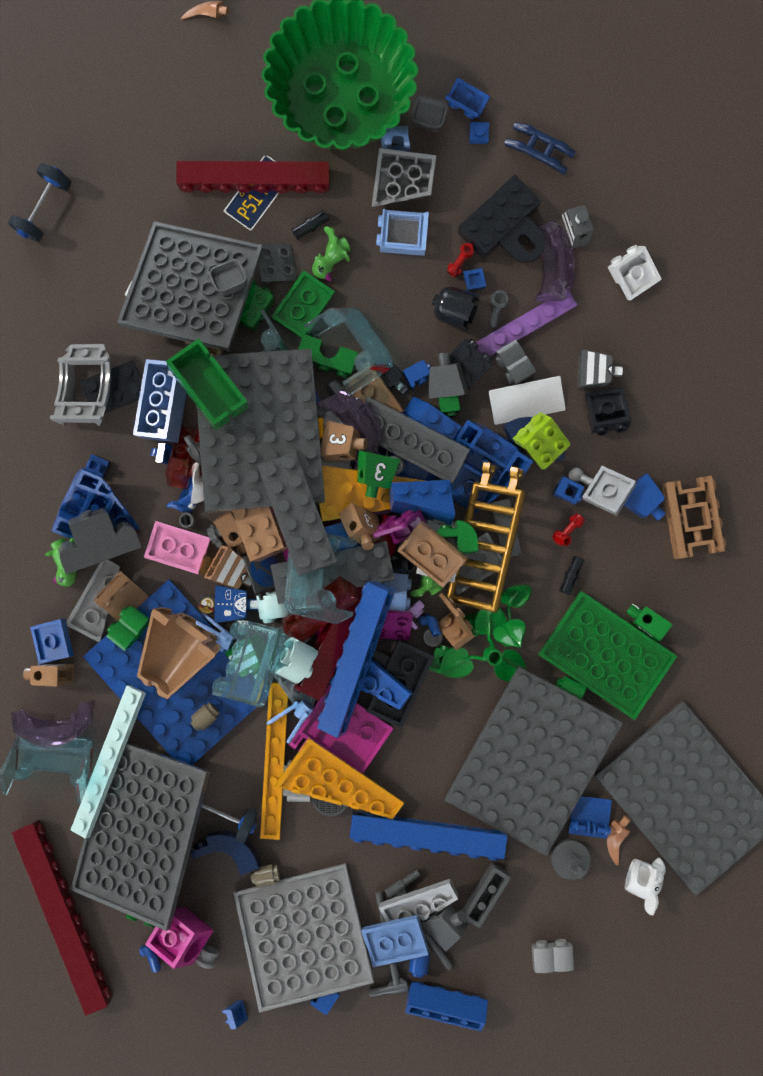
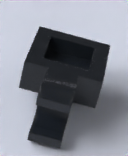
M390 361L384 368L391 369L380 377L389 388L395 386L401 394H406L410 388L401 380L405 375Z

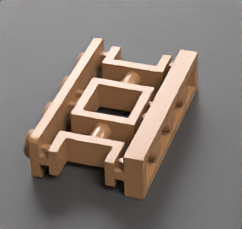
M712 476L696 478L697 488L682 490L681 481L661 484L663 496L665 497L664 503L674 559L692 557V547L706 544L709 554L725 551L726 540L722 536L721 531L723 522L718 514L720 505L719 500L715 496L716 482L712 479ZM705 491L706 502L696 503L694 492ZM687 494L688 505L678 506L676 495ZM701 507L704 525L688 528L685 509ZM711 528L713 540L703 541L701 530ZM693 531L695 542L685 544L683 533Z

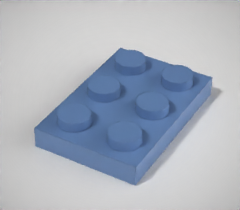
M418 915L366 926L361 930L373 967L429 955L430 951Z

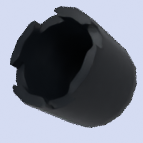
M452 286L445 287L440 291L439 295L435 294L432 305H434L435 317L445 324L467 332V324H472L478 306L475 305V302L480 300V295Z

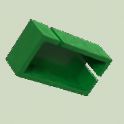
M199 338L166 360L168 369L216 431L231 421V415L235 418L248 409V402L215 358L210 356V352Z

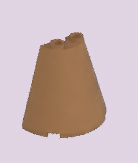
M159 607L154 608L151 613L137 677L146 686H155L158 695L168 699L218 654L220 644H216L217 637L196 624L198 620L185 613L175 614L171 613L172 609Z

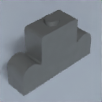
M101 508L95 511H84L80 513V516L68 520L75 543L69 541L62 543L58 548V554L65 573L69 574L141 548L132 524L121 522L113 529L106 509Z

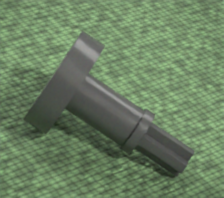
M567 838L559 841L553 847L550 855L552 867L564 879H583L582 876L586 875L590 867V854L587 848L576 839Z

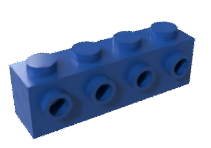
M412 982L407 995L405 1013L481 1032L486 1024L488 1000H484L479 996L464 995L459 991H447L439 986L431 987L422 982Z

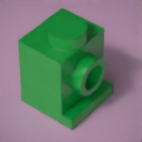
M443 645L440 648L435 647L433 652L434 659L429 670L441 674L439 658L445 655L450 649L449 647Z

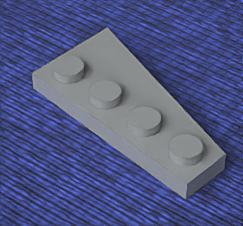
M109 559L99 563L66 622L68 627L97 642L101 641L108 612L98 606L93 599L119 573L120 565Z
M447 879L379 903V910L386 922L418 915L419 920L424 921L433 912H438L456 901L458 893L451 879Z

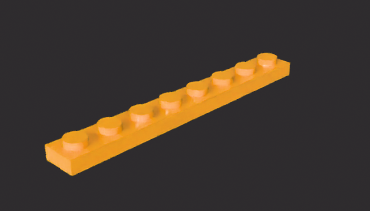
M278 682L269 683L267 721L288 708V696ZM287 714L267 725L260 839L280 840L283 789H277L274 785L284 773Z

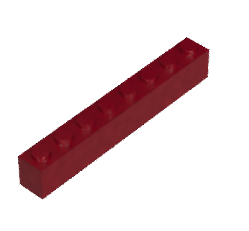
M176 161V184L179 190L187 193L193 192V190H201L205 193H210L212 190H219L223 193L239 191L241 193H248L250 191H258L260 193H267L269 191H276L278 193H287L288 191H295L297 193H306V191L325 193V191H330L329 162Z

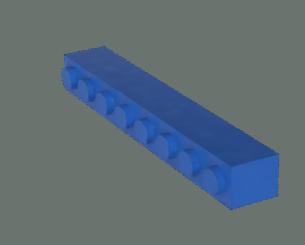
M377 581L367 582L362 589L363 596L355 609L356 616L350 624L349 637L343 644L344 651L342 657L337 662L336 667L338 669L336 675L333 676L330 682L331 689L325 697L324 710L318 717L319 724L317 728L336 738L345 735L396 591Z
M353 811L349 837L358 843H364L365 841H372L374 845H384V843L392 844L391 846L395 848L410 846L412 850L417 851L425 848L430 849V852L433 853L447 851L454 856H460L462 853L468 854L471 858L488 857L487 859L492 861L505 859L507 834L500 830L396 816L390 819Z

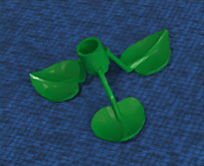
M530 585L512 586L502 593L501 602L507 605L508 622L495 628L493 636L496 641L506 647L521 648L526 625L522 620L511 618V607L520 608L527 603L532 592ZM478 612L470 613L463 618V620L467 619L472 625L471 632L474 636L479 635L474 626L475 617Z
M500 607L496 613L480 610L475 617L474 626L477 633L481 635L487 634L490 647L484 650L483 656H468V651L465 648L460 647L458 650H455L452 647L443 657L440 667L442 675L450 678H460L468 675L474 667L470 659L487 661L490 665L494 666L495 675L503 681L511 680L518 665L526 669L524 660L517 651L507 649L501 653L493 644L491 634L493 635L494 629L503 623H507L506 616Z

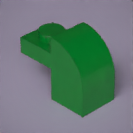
M457 520L454 523L455 528L453 529L452 525H444L435 531L444 539L455 538L456 549L463 554L478 552L477 534L474 528L464 521Z

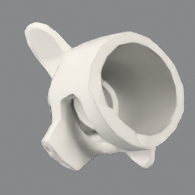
M657 858L652 865L639 859H633L625 881L626 891L645 899L644 907L649 915H654L658 907L659 900L657 895L663 886L665 864L661 858Z

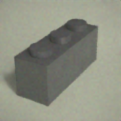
M493 861L461 910L465 912L467 921L478 928L481 927L511 879L509 872Z

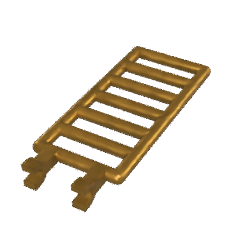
M483 462L481 482H474L472 485L464 522L470 524L473 528L506 534L508 536L505 546L478 541V549L503 554L501 565L469 558L463 565L499 573L497 583L495 585L459 576L460 567L456 572L454 583H449L446 598L450 596L454 603L496 613L499 609L525 498V491L519 489L524 471L511 467L509 486L491 484L497 466ZM479 490L516 496L515 506L511 508L477 501ZM480 509L511 515L510 527L472 520L474 510ZM457 584L494 592L492 604L455 595Z

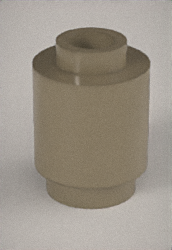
M211 702L204 704L191 716V724L196 730L199 731L201 729L204 731L218 718L220 711Z
M278 865L260 866L254 872H251L252 884H256V887L276 884V881H280Z

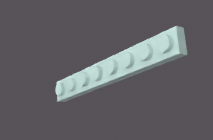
M126 686L71 827V831L85 839L90 838L146 695L145 692L133 686Z

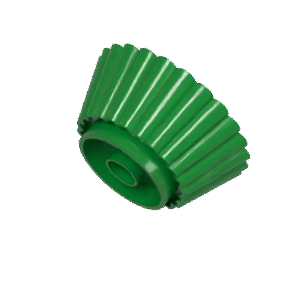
M313 0L310 7L299 6L294 12V17H286L281 21V31H276L270 36L271 48H268L263 54V60L267 66L262 70L261 76L267 84L264 94L273 103V114L283 120L284 127L287 130L298 134L299 138L303 141L330 150L338 148L341 151H346L349 147L358 149L382 138L386 131L398 125L400 116L409 110L411 105L409 98L417 90V85L413 79L418 74V66L412 61L415 57L414 47L410 43H406L408 40L407 31L402 27H396L397 22L393 15L388 13L382 14L380 6L374 3L365 5L363 0H329L328 2L326 0Z

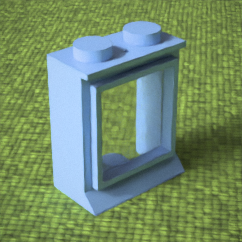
M383 209V215H379L378 227H381V234H377L376 245L380 246V252L425 256L429 212L417 213Z

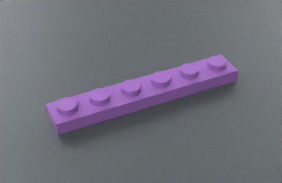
M567 289L477 341L476 343L479 345L477 349L482 354L486 352L491 357L496 351L514 340L518 341L574 309L577 307V303Z

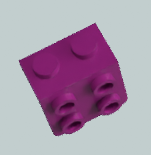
M408 510L402 513L400 517L394 515L385 520L386 523L377 526L378 530L373 535L376 538L389 533L394 544L405 541L421 520L424 523L426 521L421 510L415 512Z
M389 610L379 638L409 640L413 614L407 611Z

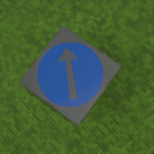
M277 554L257 562H250L248 555L243 556L255 594L274 588L271 565L280 563Z

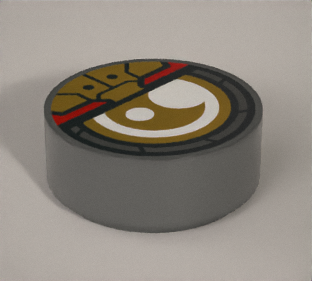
M203 595L198 600L199 610L205 614L213 613L215 611V597L213 595Z

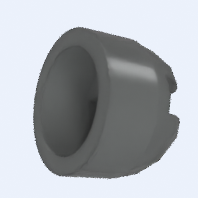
M183 513L179 517V523L184 528H191L195 525L196 518L192 513Z

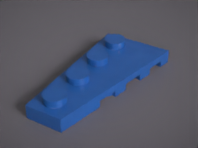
M371 660L361 690L377 696L378 699L397 709L403 708L413 692L375 660Z

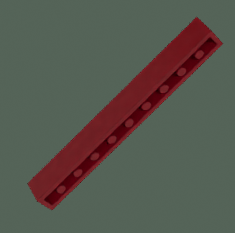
M379 515V525L386 523L385 520L390 516ZM388 533L382 535L374 544L387 541L391 558L396 551V544H394ZM363 587L341 591L313 647L318 650V655L311 666L313 672L309 678H304L298 684L295 683L294 689L318 701L325 695L327 691L326 686L335 675L337 662L342 657L344 651L343 644L349 637V627L355 619V609L358 603L361 602Z
M37 820L22 826L11 833L83 1012L87 1016L109 1005L112 1000L111 989L106 986L104 972L97 964L96 952L91 949L88 933L84 932L82 918L76 912L74 898L69 895L67 881L61 875V867L58 860L54 858L53 846L45 836L46 829L44 825Z

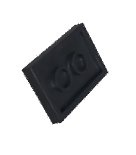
M133 360L111 368L110 392L104 414L139 400L142 379ZM101 373L80 381L88 402H97Z

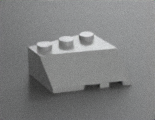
M379 148L372 207L430 196L436 155Z

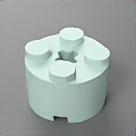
M276 591L266 592V596L261 597V594L256 595L259 617L263 619V623H271L276 618L281 617L283 620L294 619L295 614L298 613L296 601L278 604Z
M290 637L283 644L286 646L284 651L278 652L273 669L276 670V674L298 684L304 678L311 676L313 672L311 666L318 655V650L294 637Z

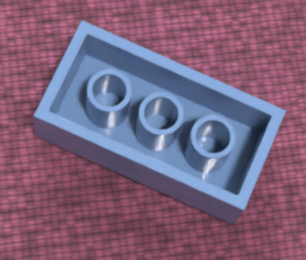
M146 359L133 435L148 440L178 443L187 392L168 369L166 361Z

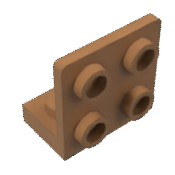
M120 571L93 600L98 606L119 621L121 618L119 614L126 606L128 608L130 606L138 608L148 599V595Z
M441 593L439 596L451 613L441 619L438 624L443 635L453 648L458 650L475 637L471 632L473 627L467 619L463 620L465 615L460 608H454L456 604L451 597L446 598Z

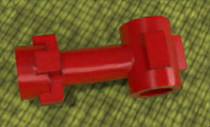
M471 243L462 244L460 247L461 254L454 264L450 263L446 272L452 277L456 278L457 275H460L462 272L460 267L464 261L473 256L474 251Z
M576 513L569 519L570 524L563 532L560 530L554 532L552 538L556 544L568 546L571 543L572 538L569 535L576 527H581L585 521L581 515Z

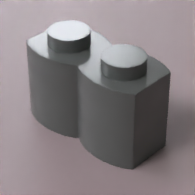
M517 340L496 351L495 362L500 368H504L506 371L504 374L505 378L510 384L518 385L536 373L535 368Z

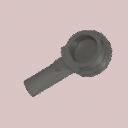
M496 290L490 297L491 305L494 308L489 327L496 328L501 309L505 308L509 303V296L503 290Z
M212 524L207 529V534L212 543L220 549L225 544L215 524Z

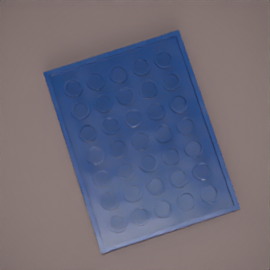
M170 579L137 608L149 618L154 608L172 609L171 613H185L214 629ZM148 626L128 651H124L105 636L83 658L120 699H122L126 686H133L146 693L137 718L173 759L193 765L269 696V689L262 681L257 683L252 673L241 677L225 655L227 650L224 649L223 652L219 651L209 663L168 699L158 695L155 686H146L137 677ZM211 702L218 708L220 714L204 731L200 729L198 731L191 724V716L204 704Z

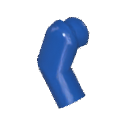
M424 614V616L418 618L421 626L427 625L430 627L433 637L441 635L438 621L434 616Z
M146 945L139 948L140 955L142 957L147 955L152 972L160 971L161 965L157 954Z

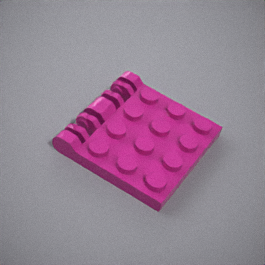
M329 685L325 695L317 702L314 711L305 720L289 746L296 749L303 738L306 740L311 738L361 773H364L393 730V727L379 717L366 712V708L356 703L345 735L336 738L318 729V717L324 710V700L331 689V685Z

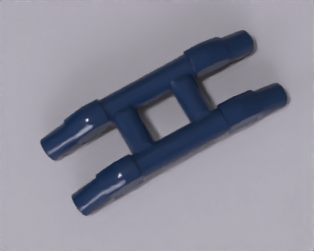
M514 123V130L531 137L527 145L521 141L507 138L505 146L524 152L546 163L562 175L566 173L567 168L560 161L550 156L554 148L570 158H573L576 152L568 144L535 129L529 124ZM538 139L548 144L544 153L534 149Z

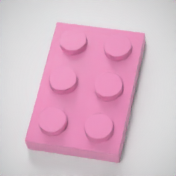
M155 521L144 558L200 575L211 540L209 537Z

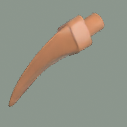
M209 1L193 7L181 19L199 14L218 18L222 14L229 15L230 9L223 6L222 1Z
M626 815L621 821L614 820L611 823V833L607 836L608 851L615 865H619V847L631 832L627 827L631 819Z

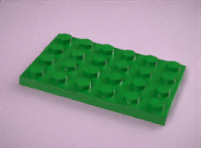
M582 591L578 593L538 653L539 656L633 720L637 718L677 658L674 653Z

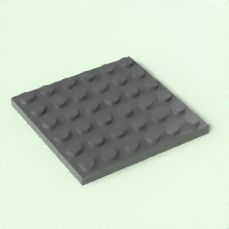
M154 221L119 315L118 325L191 343L199 338L205 346L230 352L264 250L263 245ZM237 259L242 264L246 273L247 286L240 291L223 297L214 288L209 277V271L214 266Z

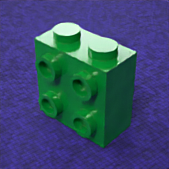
M253 280L239 323L255 332L275 302L271 290L266 287L260 288L256 285L257 282Z

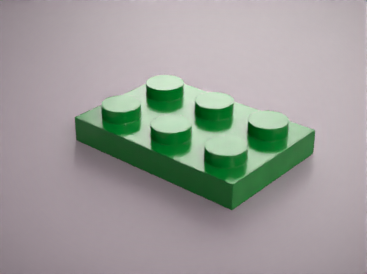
M303 270L271 318L302 339L303 335H307L328 305L335 291Z

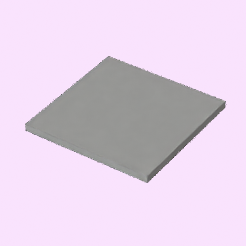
M347 863L276 881V884L262 887L254 886L233 892L259 1013L374 983Z

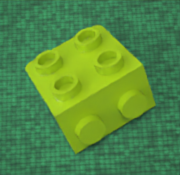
M541 412L535 415L512 438L516 444L527 450L537 465L543 470L570 446V442L554 420Z

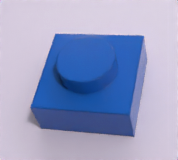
M470 122L469 143L488 144L489 122Z
M483 268L464 271L463 275L468 292L486 288Z

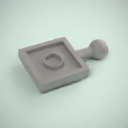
M601 466L594 479L584 475L580 468L571 469L568 475L569 479L576 483L581 481L589 485L582 497L584 501L616 516L637 485L635 480L604 466Z

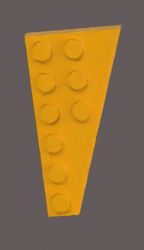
M322 465L325 503H319L322 521L339 519V513L352 502L370 512L391 509L389 500L390 488L379 487L377 498L365 496L367 485L357 482V470ZM394 476L392 483L425 480Z
M311 738L306 740L274 785L277 789L292 791V793L308 795L326 802L346 805L353 809H361L390 819L395 817L404 804L394 794Z

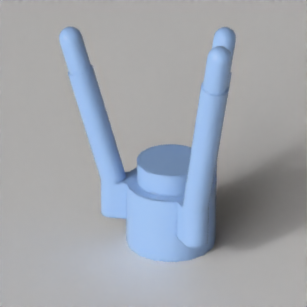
M202 613L201 615L221 632L219 633L199 621H196V624L217 636L216 643L220 644L219 651L223 652L224 649L230 650L235 641V637L232 636L233 634L218 623H215L210 616Z
M305 699L301 702L296 700L290 707L266 723L270 725L295 709L294 714L300 720L287 739V743L291 742L303 722L314 711L313 705Z

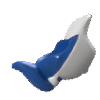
M199 463L193 464L192 477L189 478L187 487L181 492L179 500L169 502L166 505L167 508L190 513L194 510L196 503L204 500L203 480L200 475Z

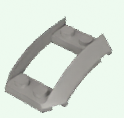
M71 344L65 350L67 353L57 360L60 369L59 385L54 403L56 408L54 415H51L50 419L64 426L67 423H96L100 426L110 392L111 364L108 351L104 344ZM75 365H101V381L97 402H73Z

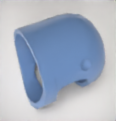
M395 126L386 131L385 135L381 138L382 148L411 152L408 126Z

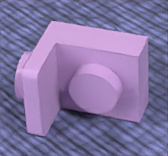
M418 600L406 611L411 612L416 619L424 612L422 608L425 605ZM412 621L411 627H413L416 630L418 627Z

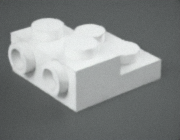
M631 246L626 250V255L623 257L619 255L611 260L612 264L608 266L615 283L621 286L627 300H632L662 280L645 246Z

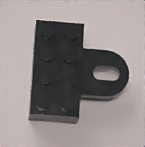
M514 174L459 225L458 234L467 243L473 245V250L483 260L500 245L515 261L520 263L534 262L541 256L545 248V237L529 217L538 210L541 201ZM521 236L526 237L534 245L535 250L533 252L526 251L518 242V238Z
M397 640L390 656L375 650L372 659L406 686L413 694L401 709L389 705L372 694L366 707V712L402 728L434 656L402 640Z

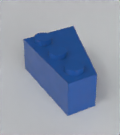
M450 480L391 483L389 490L391 511L402 514L408 510L413 512L421 510L423 517H426L427 520L433 521L435 519L443 521L448 525L452 524L455 510Z

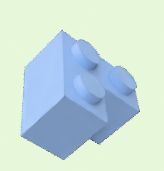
M393 573L395 581L384 583V585L396 590L389 610H409L410 598H407V590H411L412 579L408 578V574Z

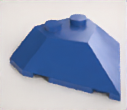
M81 468L75 474L60 505L51 532L67 538H74L68 520L80 516V513L84 511H95L101 508L106 509L113 529L121 522H129L135 530L140 529V527L103 477Z

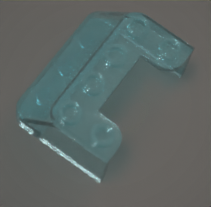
M235 620L231 625L230 634L237 642L232 647L233 655L226 667V677L221 676L214 681L212 695L261 708L268 697L285 640V632L251 621Z

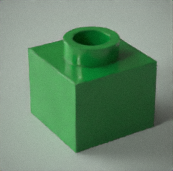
M458 396L438 398L439 411L444 415L454 417L456 413H459Z

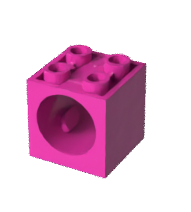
M186 907L176 908L171 928L165 931L155 927L145 945L173 969L194 964L214 930Z

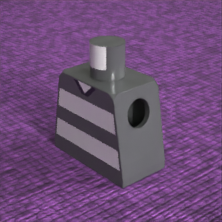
M586 205L566 210L561 214L560 217L571 249L589 244L594 230Z
M582 349L578 357L577 389L608 386L611 383L612 377H622L623 367L613 366L611 355Z

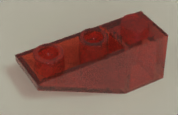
M181 427L179 441L173 445L165 472L167 486L187 488L193 458L187 451L189 446L184 438L191 435L196 442L198 429Z

